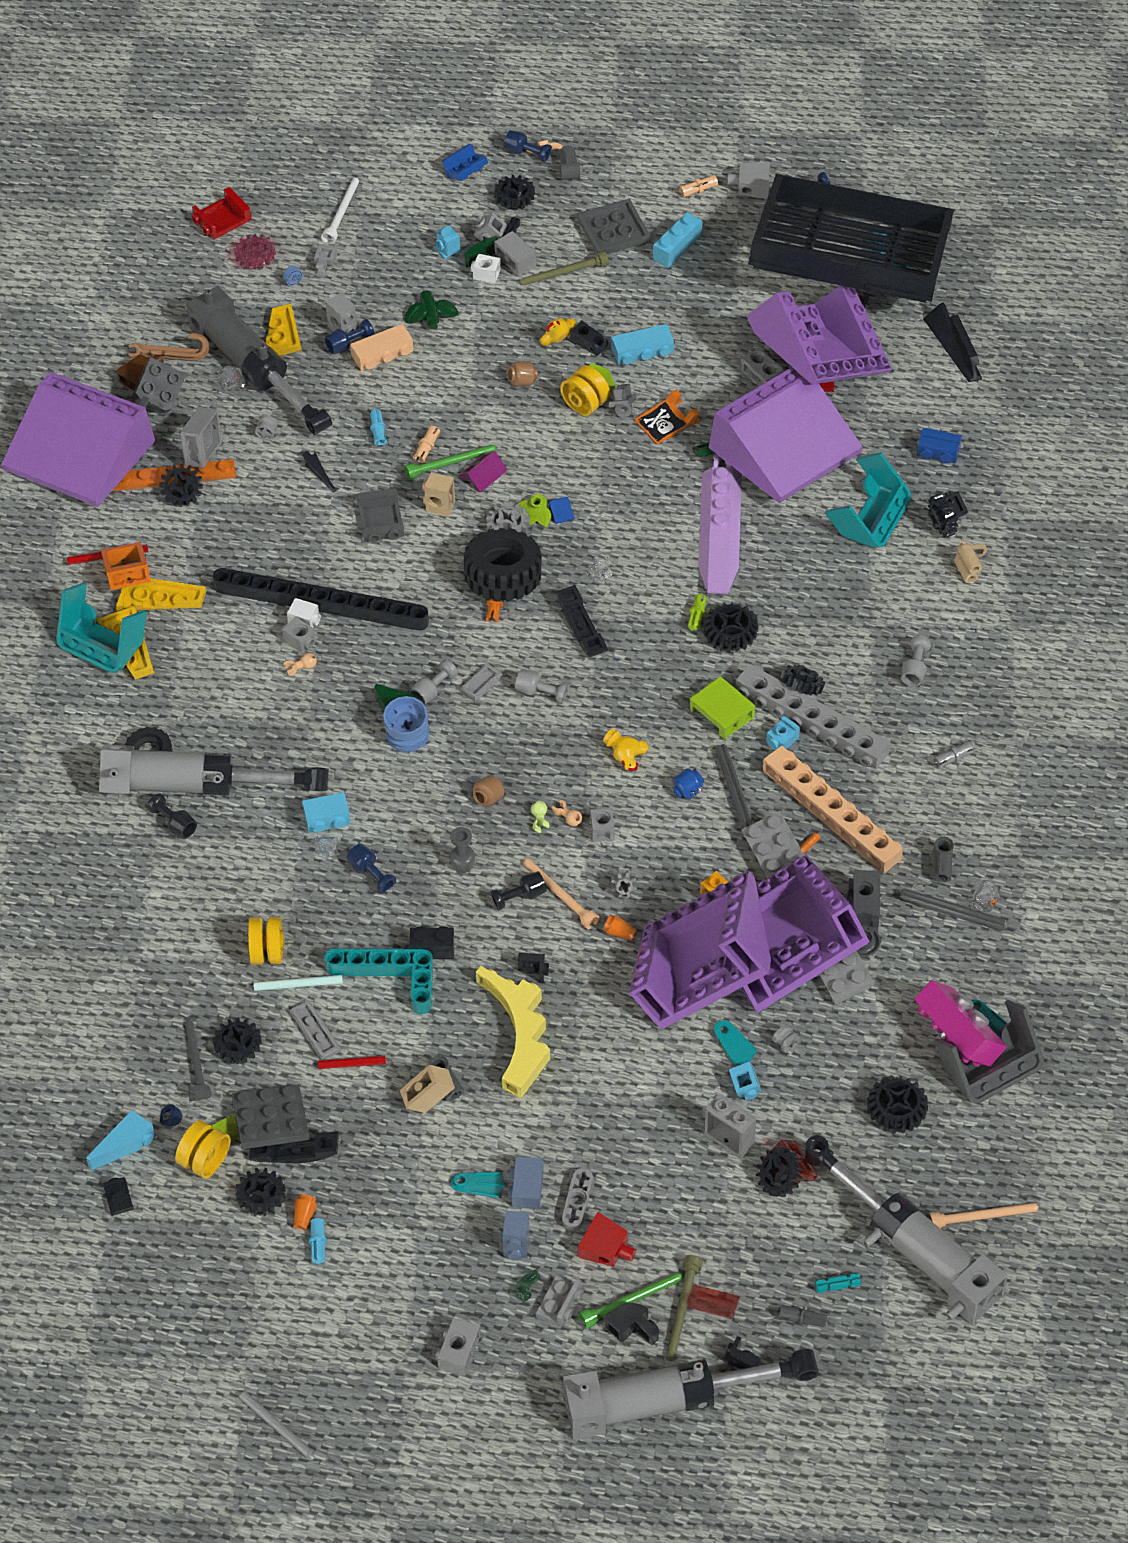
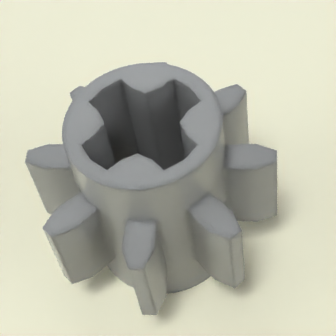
M626 870L625 873L617 871L616 878H610L611 882L615 884L611 887L612 892L617 890L619 897L622 894H627L630 897L632 889L637 890V886L633 884L636 881V876L630 877L629 870ZM624 881L627 883V886L623 887L620 882Z

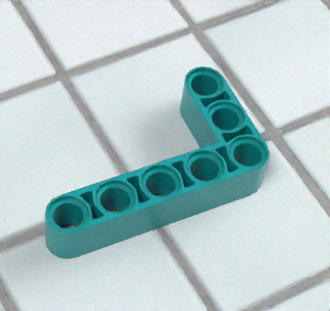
M335 948L325 953L326 971L330 975L412 977L411 1003L413 1011L417 1014H426L430 1011L433 988V957L430 951L425 949Z

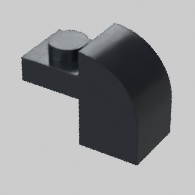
M638 1303L622 1304L605 1318V1328L620 1342L625 1341L634 1331L651 1345L659 1340V1328L651 1319L647 1320L649 1309L644 1305Z

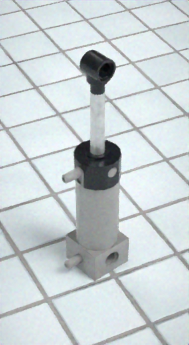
M104 745L101 749L99 792L129 794L131 790L229 796L232 781L304 785V788L311 791H327L329 769L309 767L305 769V772L233 769L232 754L149 751L134 750V746Z
M820 1135L808 1138L805 1147V1160L812 1166L827 1168L876 1211L870 1223V1228L873 1231L863 1240V1244L866 1247H870L881 1237L887 1244L896 1248L949 1295L948 1305L952 1307L946 1312L948 1319L953 1320L960 1314L973 1325L1004 1296L1008 1275L989 1258L982 1254L976 1260L926 1217L903 1194L896 1193L885 1201L833 1156L834 1152L829 1148L826 1138ZM818 1149L821 1152H814L812 1150Z
M801 1349L794 1352L789 1357V1361L711 1375L705 1359L604 1379H598L597 1371L563 1376L564 1400L574 1440L606 1434V1425L680 1411L687 1412L714 1407V1389L791 1375L792 1378H796L798 1381H809L819 1375L814 1351L812 1349Z

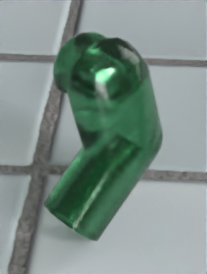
M535 1269L517 1281L515 1294L519 1296L522 1302L531 1298L530 1286L541 1279Z

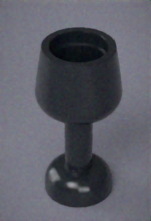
M161 793L155 794L148 801L147 810L154 814L161 812L169 819L168 829L175 835L187 839L195 832L197 822L185 810H178L174 813L166 806V799Z
M537 871L521 876L519 880L520 886L504 893L497 889L491 890V897L498 911L505 907V901L524 894L527 899L532 900L545 893L547 888L541 873Z

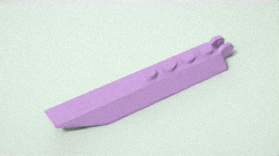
M714 455V467L702 473L698 567L707 593L728 594L739 569L742 474L731 468V465L726 461V467H718L719 456Z

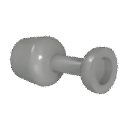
M915 636L911 639L910 646L914 651L913 658L906 660L902 665L901 680L904 684L911 687L919 686L927 672L926 665L921 661L923 653L930 650L931 642L923 636Z
M443 660L439 665L440 672L431 680L425 677L420 678L410 689L409 693L414 694L415 698L424 705L435 699L438 694L436 686L445 678L453 679L458 675L457 668L450 661Z
M525 669L519 671L515 682L516 690L530 696L534 695L537 690L556 695V701L563 704L568 693L569 684L562 683L559 687L540 682V674L536 671Z

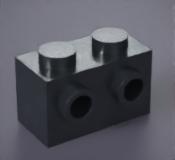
M423 926L410 928L409 949L428 950L432 954L433 959H454V928L445 926L438 928H426Z

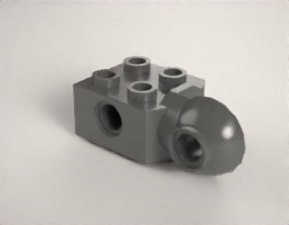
M151 357L146 361L131 397L134 399L135 404L143 406L150 411H155L159 414L168 413L172 410L187 374Z
M854 870L853 878H849L847 901L851 904L870 941L858 949L857 952L860 957H869L876 953L881 944L880 935L878 934L880 871Z

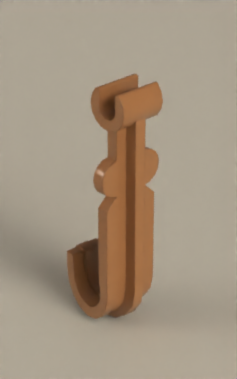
M191 333L189 335L190 338L198 339L202 342L200 349L144 345L134 342L129 347H135L137 352H130L128 355L130 357L138 355L154 357L157 354L162 358L196 361L205 358L210 347L206 337L198 333Z

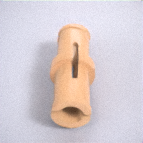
M715 175L701 180L698 178L692 183L680 186L679 190L683 197L697 192L703 193L706 189L718 186V180Z
M429 426L424 438L420 439L419 447L413 455L415 461L419 457L417 462L424 463L428 453L433 450L434 442L440 434L439 429L434 432L436 426Z

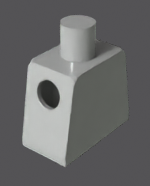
M770 161L740 164L739 174H728V185H739L738 195L767 199L769 193Z

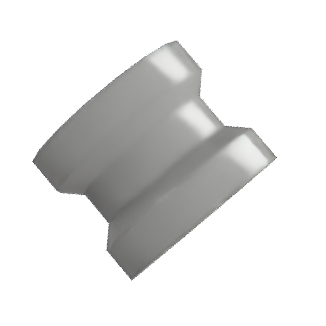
M268 415L261 416L258 420L255 434L259 438L271 440L275 434L274 430L278 426L277 420Z
M783 1025L774 1033L772 1041L775 1044H779L784 1053H788L797 1046L800 1036L797 1033H792L788 1025Z

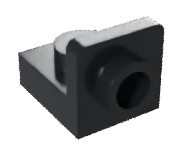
M959 491L943 493V497H947V502L950 501L953 504V509L958 518L969 513Z
M518 953V970L528 974L539 971V983H544V976H549V963H545V954Z
M125 1177L112 1178L103 1183L111 1216L134 1210Z
M737 1336L734 1343H729L726 1351V1356L729 1357L728 1365L738 1369L758 1366V1356L751 1351L740 1350L742 1337Z

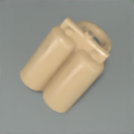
M962 540L960 546L957 547L958 551L954 562L965 582L969 583L978 579L977 573L982 569L978 557L986 554L987 547L984 544L969 545ZM976 549H983L978 554H975L974 550Z

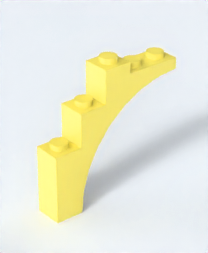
M480 966L476 971V982L490 991L502 1003L515 1029V1050L510 1065L502 1077V1088L522 1098L550 1060V1048L541 1041L537 1042L546 1030V1019L540 1013L533 1012L542 1000V991L535 983L522 980L519 985H516L514 981L499 976L494 970Z

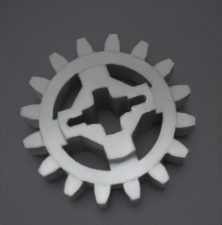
M510 502L506 506L502 503V507L494 506L495 511H489V517H486L487 531L493 528L494 530H499V528L510 530L511 528L516 529L517 532L528 533L527 528H530L529 513H526V508L521 509L520 504L513 506L512 502Z

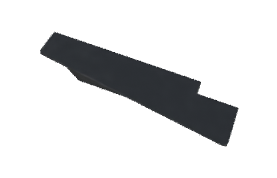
M940 303L923 320L968 382L982 380V376L976 366L979 363L978 355L958 314L949 316L945 303Z

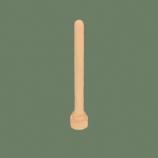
M528 858L523 861V865L532 873L539 871L546 886L580 916L581 924L589 930L592 928L589 924L593 922L596 925L599 922L600 917L594 911L585 910L534 862Z
M1036 1203L949 1215L936 1211L929 1212L928 1218L942 1229L946 1224L1032 1213L1038 1210V1205Z

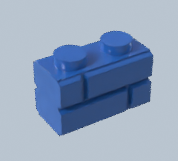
M923 428L918 443L917 456H921L924 459L941 460L943 463H956L961 447L962 435Z

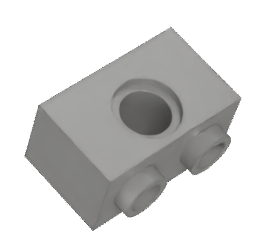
M339 293L326 301L329 329L332 331L342 329L346 334L357 329L356 308L350 300L342 293Z
M456 1318L452 1319L450 1326L446 1325L443 1333V1339H445L443 1346H438L435 1359L438 1360L439 1369L466 1376L481 1335L480 1325ZM457 1344L462 1346L459 1349L452 1348V1346Z

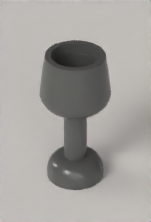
M458 827L450 834V840L456 847L451 850L449 859L452 868L456 872L467 873L472 870L475 862V853L468 846L472 840V833L465 827Z

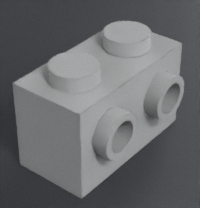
M513 231L494 241L495 255L516 275L520 276L536 266L537 253L535 249L528 246L523 238L517 236Z

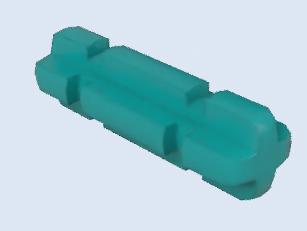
M857 1272L849 1273V1276L844 1274L827 1277L828 1280L824 1278L815 1280L817 1293L827 1292V1289L834 1291L846 1289L850 1285L851 1287L861 1285V1278Z

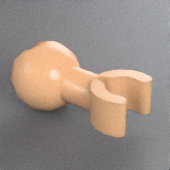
M305 653L302 655L301 660L296 662L288 660L283 664L285 668L292 667V669L287 670L288 676H292L298 669L303 667L306 669L315 667L317 658L312 653Z
M559 801L563 809L552 806V812L557 816L566 817V822L570 826L575 827L582 822V814L577 810L570 811L567 809L565 801Z

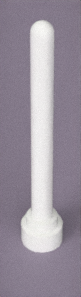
M358 178L352 179L330 227L323 231L321 235L323 242L332 240L331 243H335L338 237L337 228L358 186Z

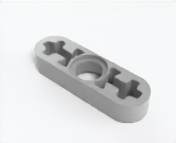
M586 1168L577 1169L573 1173L564 1206L562 1224L564 1228L570 1231L578 1230L582 1226L593 1185V1174ZM582 1176H586V1180L583 1184V1189L579 1188V1179H581ZM579 1195L584 1198V1201L581 1204H574L571 1199ZM572 1210H575L576 1220L573 1223H569Z

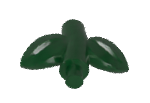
M426 290L420 293L421 302L415 303L408 308L405 315V323L413 324L426 319V324L431 329H436L439 323V316L452 318L458 316L459 312L447 300H438L436 302L432 292Z

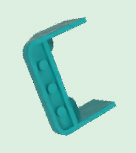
M882 452L857 457L856 459L867 474L863 480V489L869 496L859 515L856 514L850 505L825 511L827 517L843 537L872 548L885 546L911 501L909 488Z
M83 582L62 590L56 636L59 647L108 672L115 673L122 670L143 642L147 611L143 610L122 618L121 631L118 634L95 623V609L90 604L85 603L87 583Z

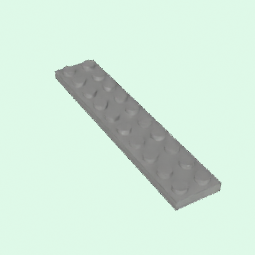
M780 811L742 829V833L766 878L790 865L797 858L804 856ZM857 951L819 974L835 1005L875 985Z

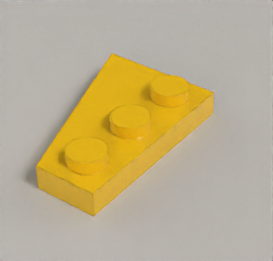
M291 304L274 307L271 312L266 344L273 348L280 356L302 351Z

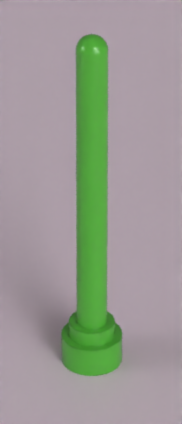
M485 446L421 465L410 463L404 465L405 473L407 476L409 475V480L416 479L422 472L476 458L486 452L496 451V446Z
M675 1273L598 1309L594 1310L592 1308L589 1310L586 1308L579 1311V1319L581 1322L585 1321L586 1325H583L585 1329L595 1326L599 1318L610 1314L620 1305L634 1303L680 1282L683 1278L682 1274Z

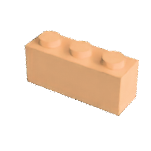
M403 324L350 344L351 356L361 371L373 369L376 365L384 362L388 363L396 357L406 356L414 351L413 338Z

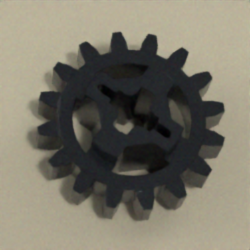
M514 175L511 178L505 176L504 181L498 180L499 184H495L494 196L497 203L501 202V207L507 205L509 210L511 207L518 210V207L521 206L524 209L525 204L530 205L531 200H534L535 187H533V182H528L527 177L522 179L521 175L518 178H515Z
M183 463L180 464V468H177L174 464L172 471L167 468V476L161 475V479L164 482L159 483V486L164 488L160 492L161 495L166 494L165 501L167 502L171 499V505L174 506L177 502L179 507H182L183 503L190 506L191 500L196 503L197 499L195 496L202 495L198 489H203V484L198 483L202 481V477H196L198 470L191 471V465L184 468ZM181 473L187 474L189 477H185ZM174 476L173 482L168 485L169 480ZM178 479L184 485V492L181 489V487L178 486ZM193 486H195L193 492L189 495L188 492L190 488H193ZM173 494L180 495L182 498L176 497Z
M943 494L930 497L928 500L930 504L928 505L930 509L928 510V516L931 518L934 529L939 530V533L944 538L955 535V532H958L956 528L958 526L956 522L958 521V516L953 509V504L950 501L947 502V497H943Z
M804 665L784 666L780 675L781 682L787 683V687H792L794 691L799 690L802 694L810 696L812 694L816 696L818 693L821 694L826 683L822 677H818L819 674L815 670H810Z
M239 1017L233 1023L230 1019L227 1020V1025L221 1023V1030H215V1037L213 1038L215 1053H219V1058L223 1059L226 1057L227 1063L235 1060L236 1064H239L241 1059L247 1063V1057L249 1056L254 1059L255 1052H260V1044H262L260 1029H256V1024L251 1023L249 1025L248 1019L240 1022Z
M773 1147V1151L766 1150L767 1157L761 1156L762 1164H757L756 1166L760 1169L756 1176L761 1177L758 1185L764 1186L762 1191L769 1193L770 1196L785 1197L786 1194H793L792 1187L798 1188L797 1180L803 1179L799 1175L803 1167H798L801 1159L795 1158L796 1152L790 1151L789 1148Z
M255 1168V1173L253 1174L247 1171V1178L240 1177V1184H236L237 1192L235 1194L236 1199L239 1200V1207H245V1213L247 1214L252 1210L254 1216H257L259 1212L266 1216V1211L268 1210L275 1213L274 1207H281V1200L286 1198L285 1184H282V1177H277L276 1171H272L269 1174L267 1168H264L263 1172H259V1169Z

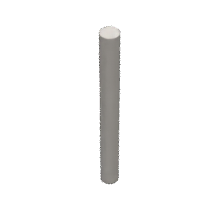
M246 1391L239 1395V1399L306 1458L313 1453L311 1448Z

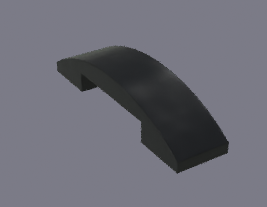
M576 585L557 591L556 594L566 620L585 654L590 658L607 652L608 647L601 634L597 633L583 605L584 600Z
M339 1132L316 1133V1138H310V1140L250 1148L249 1160L255 1162L299 1164L326 1159L336 1155L338 1152Z

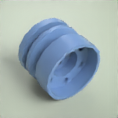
M405 696L394 699L386 706L383 716L389 744L398 751L404 752L416 751L422 748L428 742L430 736L427 709L424 704L414 697Z

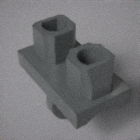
M621 384L613 389V399L609 401V408L616 405L615 412L621 418L631 415L633 409L631 404L637 399L636 394H631L630 384Z

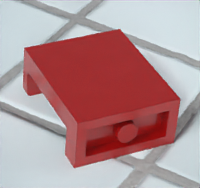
M231 187L223 190V199L201 210L196 205L192 206V220L196 225L200 224L206 236L210 235L213 239L252 220L250 207Z

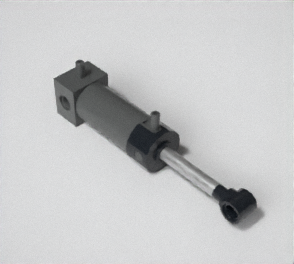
M218 285L212 289H206L205 293L186 303L190 329L194 333L206 337L208 342L212 341L256 388L263 391L275 386L305 416V424L313 435H317L332 426L331 417L326 410L312 408L283 379L287 371L285 360L235 313L234 301Z

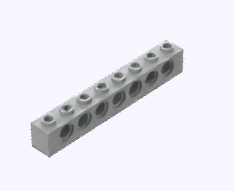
M749 664L736 679L735 689L746 698L754 701L758 707L772 711L773 715L778 718L786 716L800 728L806 730L810 736L824 740L829 747L840 749L847 757L858 759L865 767L877 769L890 753L891 741L808 695L802 694L799 690L794 691L792 687H787L786 683H782L781 680L752 664Z

